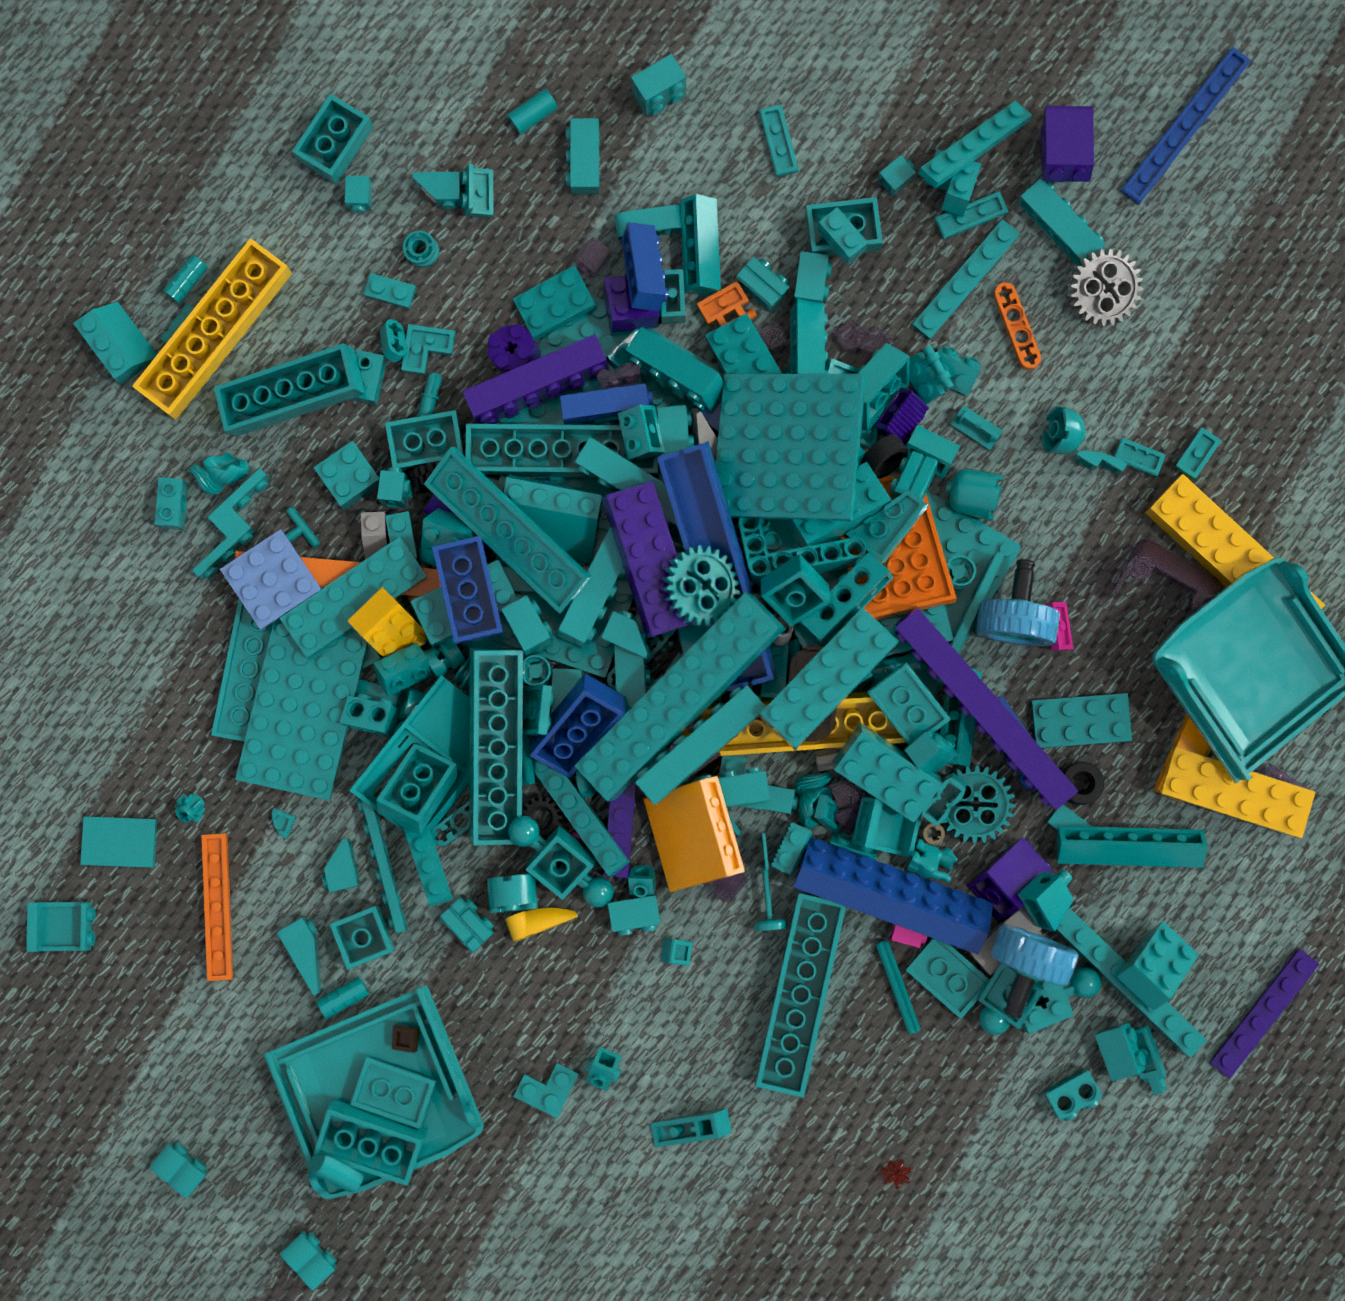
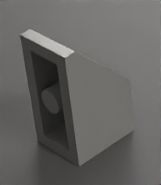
M385 511L361 513V535L365 560L389 544L385 518L387 514Z

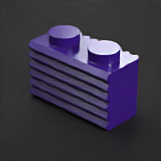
M901 387L874 427L884 436L896 435L905 444L910 439L915 426L924 419L929 407L913 391Z

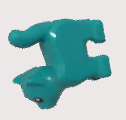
M919 839L906 870L913 873L916 872L923 878H933L949 883L951 876L946 872L938 871V866L940 865L946 870L952 871L953 864L958 861V858L955 857V854L948 847L938 849L925 844L922 839Z

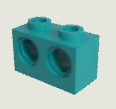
M358 693L357 697L348 695L340 723L350 729L391 738L400 710L394 707L393 702L390 700L379 698L377 702L372 701L370 696ZM363 707L362 714L357 716V711ZM385 712L384 718L378 721L379 715Z
M1085 1068L1042 1092L1054 1115L1060 1121L1062 1119L1065 1121L1073 1119L1078 1115L1077 1111L1084 1107L1090 1109L1099 1103L1098 1099L1103 1097L1089 1070ZM1088 1084L1090 1088L1089 1094L1081 1097L1079 1095L1080 1086ZM1062 1096H1067L1068 1105L1063 1109H1059L1057 1105L1058 1099Z

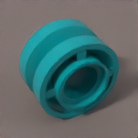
M414 231L405 238L403 252L413 265L426 268L433 265L438 259L439 245L429 233ZM426 245L425 250L417 254L418 247Z

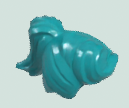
M229 452L223 456L208 457L203 462L204 468L192 465L188 470L195 477L199 487L206 494L211 495L218 494L223 490L224 485H231L249 474L248 462L242 458L236 459Z
M825 771L823 774L805 775L796 782L795 790L800 797L798 802L799 822L802 826L813 829L819 824V821L814 818L819 796L828 795L831 799L833 797L831 790L823 787L831 779L829 771Z

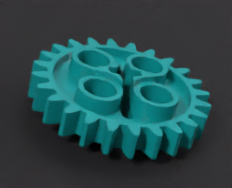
M701 546L694 547V550L692 548L685 549V553L680 552L677 554L678 559L670 560L673 567L665 569L670 574L669 577L663 578V581L669 583V586L663 588V591L670 593L665 598V601L672 600L673 604L669 609L677 608L676 617L685 615V623L693 620V626L700 625V623L702 626H708L710 623L713 625L730 609V605L737 601L733 598L734 595L740 594L738 590L734 589L736 585L740 584V581H735L733 578L737 575V572H731L730 570L734 565L733 563H725L727 555L718 557V549L712 552L710 546L704 547L703 550ZM698 563L702 566V574L697 570ZM715 580L719 581L720 590H717L715 587ZM684 582L687 583L689 587L688 593H686L683 589ZM702 598L706 601L705 609L701 606Z
M976 765L975 771L971 772L970 768L966 766L965 774L958 769V777L966 782V786L971 788V795L966 799H961L959 802H974V799L978 798L981 803H997L998 807H979L978 811H974V808L971 806L954 805L950 808V812L942 824L949 822L950 825L947 831L955 829V838L963 834L964 842H967L969 837H972L973 843L976 844L978 837H981L982 841L986 843L988 835L995 840L994 832L998 831L1004 834L1001 826L1010 827L1006 819L1007 817H1014L1009 812V809L1016 808V805L1009 803V800L1015 798V795L1007 794L1012 788L1011 785L1004 787L1002 784L1006 778L1003 777L997 780V771L989 775V767L980 772L979 765ZM991 786L995 789L996 794L993 799L987 800L983 798L982 791L985 787ZM966 809L970 812L968 822L961 823L958 821L957 813L960 810ZM990 810L995 814V819L991 824H985L981 820V815L984 811Z

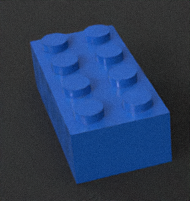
M481 536L433 546L432 549L455 645L503 634Z
M584 674L549 716L551 718V725L547 735H534L531 738L530 757L571 778L578 770L575 765L625 714V696Z

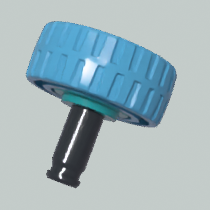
M1018 559L1016 561L1017 568L1014 573L1011 599L982 601L978 611L976 633L982 638L1024 646L1054 645L1059 627V612L1052 607L1031 602L1034 578L1033 567H1035V563L1031 560Z
M1003 924L995 938L991 956L1017 972L1006 1001V1008L1004 1007L1003 1012L1014 1018H1022V1011L1026 1007L1035 980H1045L1059 985H1067L1074 972L1078 953L1063 944L1039 934Z

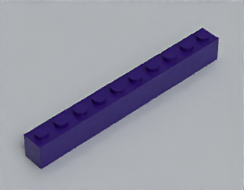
M917 606L894 624L897 628L895 635L903 644L907 641L911 644L913 649L910 652L919 662L923 659L930 666L926 670L935 680L940 678L946 684L943 689L951 698L956 696L961 701L959 707L966 716L969 717L972 714L976 718L975 726L983 735L987 732L994 739L990 743L999 753L1004 750L1010 757L1006 761L1015 771L1020 769L1026 775L1022 779L1031 789L1036 787L1041 794L1038 797L1047 808L1052 805L1057 810L1079 792Z

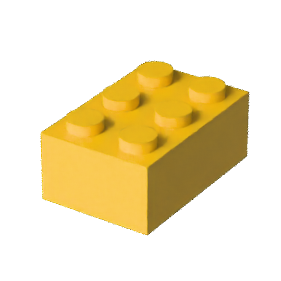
M383 587L347 620L384 658L414 643H418L421 646L428 638L424 629Z

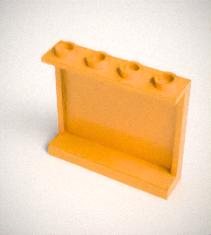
M717 776L678 787L656 806L648 798L643 799L670 892L745 871Z

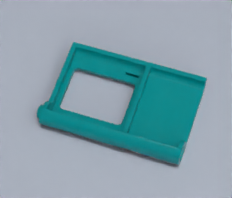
M440 675L350 787L349 791L378 812L377 798L373 795L374 790L410 745L418 743L423 748L457 764V779L428 822L432 832L469 785L470 698ZM388 819L389 821H391L393 824H395L397 827H399L401 830L404 831V828H403L402 825H400V824H398V823H396V822H394V821Z

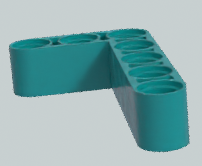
M739 518V536L750 581L756 585H761V578L778 568V564L786 563L798 554H801L804 559H811L813 562L810 565L818 574L853 568L856 560L863 555L865 556L866 545L863 540L848 538L768 554L760 519ZM746 524H753L755 527L753 529H746L744 526ZM758 546L760 549L757 551H751L749 547ZM855 549L858 550L860 554L852 555L849 553V551ZM827 554H833L836 556V558L833 560H829L825 556ZM761 567L765 571L763 573H756L753 570Z

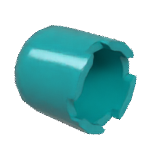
M968 468L959 470L953 481L948 480L945 494H949L950 506L956 512L993 522L995 515L991 514V510L995 511L997 509L1002 486L998 485V481L1002 482L1004 475Z

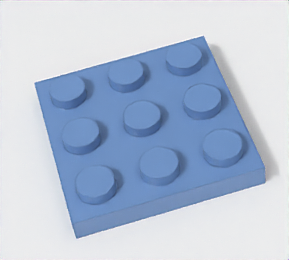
M281 529L220 569L260 630L272 624L321 590V587Z

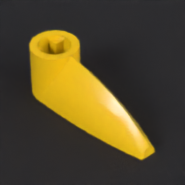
M540 908L517 913L506 918L505 921L513 942L575 919L578 915L576 911L568 909Z

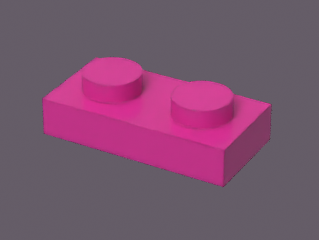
M1067 602L1046 603V606L1052 607L1059 612L1057 639L1055 644L1051 645V650H1072L1073 643Z

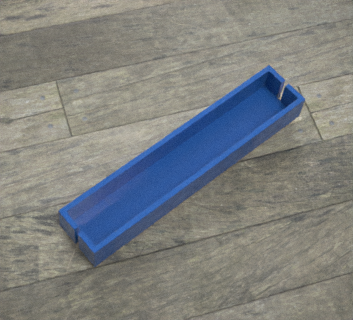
M709 441L657 457L684 549L692 548L694 550L696 546H701L702 550L704 547L710 546L711 552L718 549V557L727 555L725 563L734 564L730 570L731 572H737V575L733 578L735 581H740V584L734 588L740 594L734 595L733 598L738 600L745 592L754 595ZM698 563L697 570L702 574V566ZM715 580V587L717 590H720V583L718 580ZM702 598L701 606L705 609L706 601ZM711 623L708 625V629L713 626ZM768 646L726 689L727 692L733 691L739 686L741 688L749 686L751 682L753 685L775 679L778 674L770 647Z

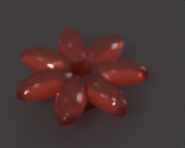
M900 1159L897 1165L893 1161L888 1160L889 1169L884 1168L880 1170L882 1174L887 1175L884 1184L894 1181L895 1188L899 1189L901 1181L910 1183V1179L906 1175L912 1172V1168H903V1159Z

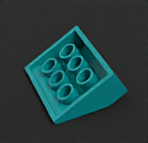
M515 475L507 476L504 494L572 559L592 563L604 492Z

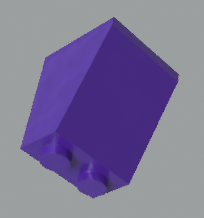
M1045 106L1039 136L1043 181L1090 182L1094 167L1093 106Z
M1022 837L1009 846L966 886L977 898L993 903L992 915L999 922L1024 906L1018 894L1041 872L1055 873L1049 863L1043 860L1034 850L1033 845Z

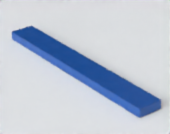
M1234 47L1229 50L1120 192L1138 205L1142 202L1251 60Z

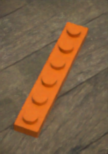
M228 834L201 835L207 981L232 980L233 956Z

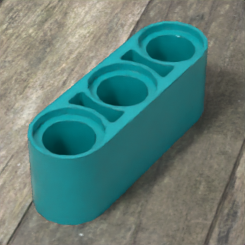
M680 205L617 213L614 216L617 239L620 241L628 222L655 226L656 236L674 234V231L675 234L681 233Z

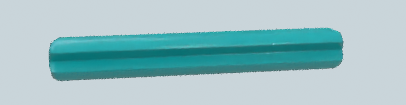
M887 940L878 942L876 947L907 1032L909 1034L917 1033L921 1028L890 944Z

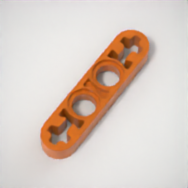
M1007 282L1001 283L994 291V300L1019 365L1024 370H1033L1039 365L1041 354L1015 287ZM1002 289H1004L1006 292L1010 291L1008 301L1009 303H1012L1014 301L1015 304H1010L1006 308H1003V306L1006 305L1007 301L1004 296H999ZM1009 310L1017 311L1019 320L1015 322L1008 320L1007 312ZM1020 331L1026 333L1028 337L1027 342L1018 343L1015 339V334ZM1029 345L1032 346L1028 349L1030 357L1035 356L1036 358L1032 365L1029 361H1024L1027 356L1025 349L1022 352L1019 349L1026 348Z

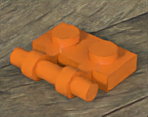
M738 281L698 302L696 305L708 326L714 322H717L719 327L729 323L725 321L724 317L734 311L738 317L746 313L751 320L757 317L753 308L747 312L743 310L742 307L748 304L749 300Z

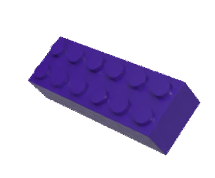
M596 334L466 389L463 391V394L477 424H497V420L504 417L507 419L513 418L519 414V411L525 408L534 409L541 405V401L548 398L550 400L557 399L563 395V392L569 389L573 391L585 386L584 382L592 378L594 381L601 380L607 376L606 373L610 370Z
M650 481L604 496L602 502L646 638L692 624L693 620L688 623L684 622L685 615L676 617L677 608L669 609L673 604L672 600L665 601V598L670 595L669 592L663 591V588L669 586V583L663 581V578L670 576L665 569L673 567L670 560L678 558L654 482ZM684 582L683 589L686 593H688L687 585Z

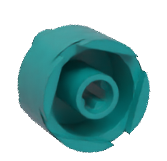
M531 874L487 879L490 913L538 908L536 879Z

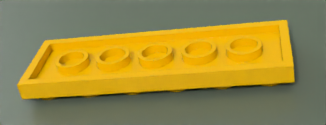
M1173 747L1160 790L1162 795L1299 839L1303 837L1316 792L1255 772L1250 773L1252 778L1249 781L1241 780L1239 783H1234L1220 761L1177 747Z

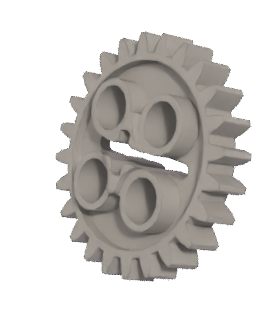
M1106 248L1105 252L1103 249H1096V255L1093 252H1088V259L1080 258L1082 266H1073L1077 273L1069 274V277L1074 279V283L1067 284L1068 287L1073 288V291L1068 293L1067 296L1074 297L1070 305L1078 306L1075 313H1083L1082 320L1087 321L1090 319V324L1098 322L1100 326H1105L1106 322L1108 325H1114L1115 319L1118 322H1123L1122 314L1131 316L1129 308L1137 309L1133 302L1134 300H1141V297L1136 294L1137 291L1144 289L1138 286V283L1143 281V278L1136 277L1141 269L1133 268L1136 261H1128L1129 254L1121 255V250L1113 252L1111 248ZM1106 265H1109L1110 272L1105 276L1104 268ZM1093 271H1095V274L1098 278L1094 277ZM1091 280L1093 283L1092 290L1088 292L1086 290L1087 283ZM1123 282L1124 290L1122 293H1119L1118 286ZM1105 298L1107 301V305L1105 309L1102 310L1100 304L1101 301Z

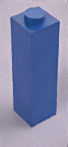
M646 383L560 396L564 424L618 417V413L635 406L653 404L652 390H647Z

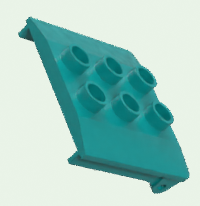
M1273 558L1242 574L1181 622L1156 649L1152 657L1153 664L1234 783H1239L1241 780L1249 781L1252 778L1250 773L1345 696V644L1308 589L1307 581L1309 578L1306 571L1300 565L1287 562L1283 558Z
M428 985L263 1054L308 1169L311 1158L314 1156V1150L328 1107L334 1099L347 1104L351 1103L366 1057L437 1080L421 1127L427 1130L414 1170L448 1156L480 1135L483 1130V1120ZM394 1024L419 1027L417 1052L410 1053L392 1049ZM358 1170L363 1173L364 1178L359 1188L351 1193L308 1172L313 1190L324 1199L366 1191L389 1181L388 1179Z

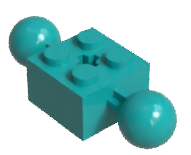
M519 816L510 823L508 828L510 840L519 847L531 846L536 850L528 859L525 870L563 900L578 884L583 889V897L590 906L599 908L610 903L614 895L611 882L604 877H591L587 874L594 867L596 858L588 848L566 830L558 826L545 840L539 835V826L531 817Z
M1081 967L1073 972L1067 985H1059L1045 980H1035L1045 987L1041 997L1045 998L1043 1006L1035 1004L1022 1025L1024 1032L1030 1034L1074 1016L1067 998L1074 995L1085 999L1094 997L1101 988L1099 974L1092 968ZM986 1006L982 1009L979 1021L984 1031L992 1035H999L1009 1028L1010 1023L1004 1020L998 1012Z

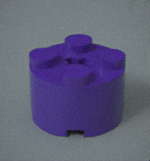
M521 325L504 326L491 334L488 339L489 358L501 374L541 357L538 344Z

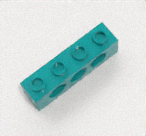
M868 552L865 556L863 555L856 560L853 569L849 573H844L838 579L837 585L830 591V603L800 622L822 645L826 646L862 607L864 608L894 577L889 569ZM861 577H868L865 584H857ZM851 594L847 602H840L843 595ZM826 612H834L833 616L830 619H823V616Z

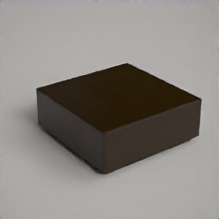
M394 1024L392 1049L410 1053L417 1052L419 1027Z

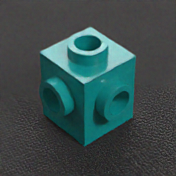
M599 1047L595 1058L590 1057L584 1071L589 1073L585 1082L608 1091L611 1082L617 1083L621 1070L617 1067L622 1056Z

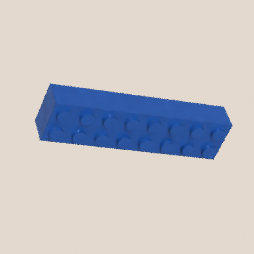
M810 837L800 862L794 888L979 955L989 934L993 903L941 885L938 882L919 877L914 873L897 869L892 865H886L870 857L856 854L845 848L834 846L823 840Z

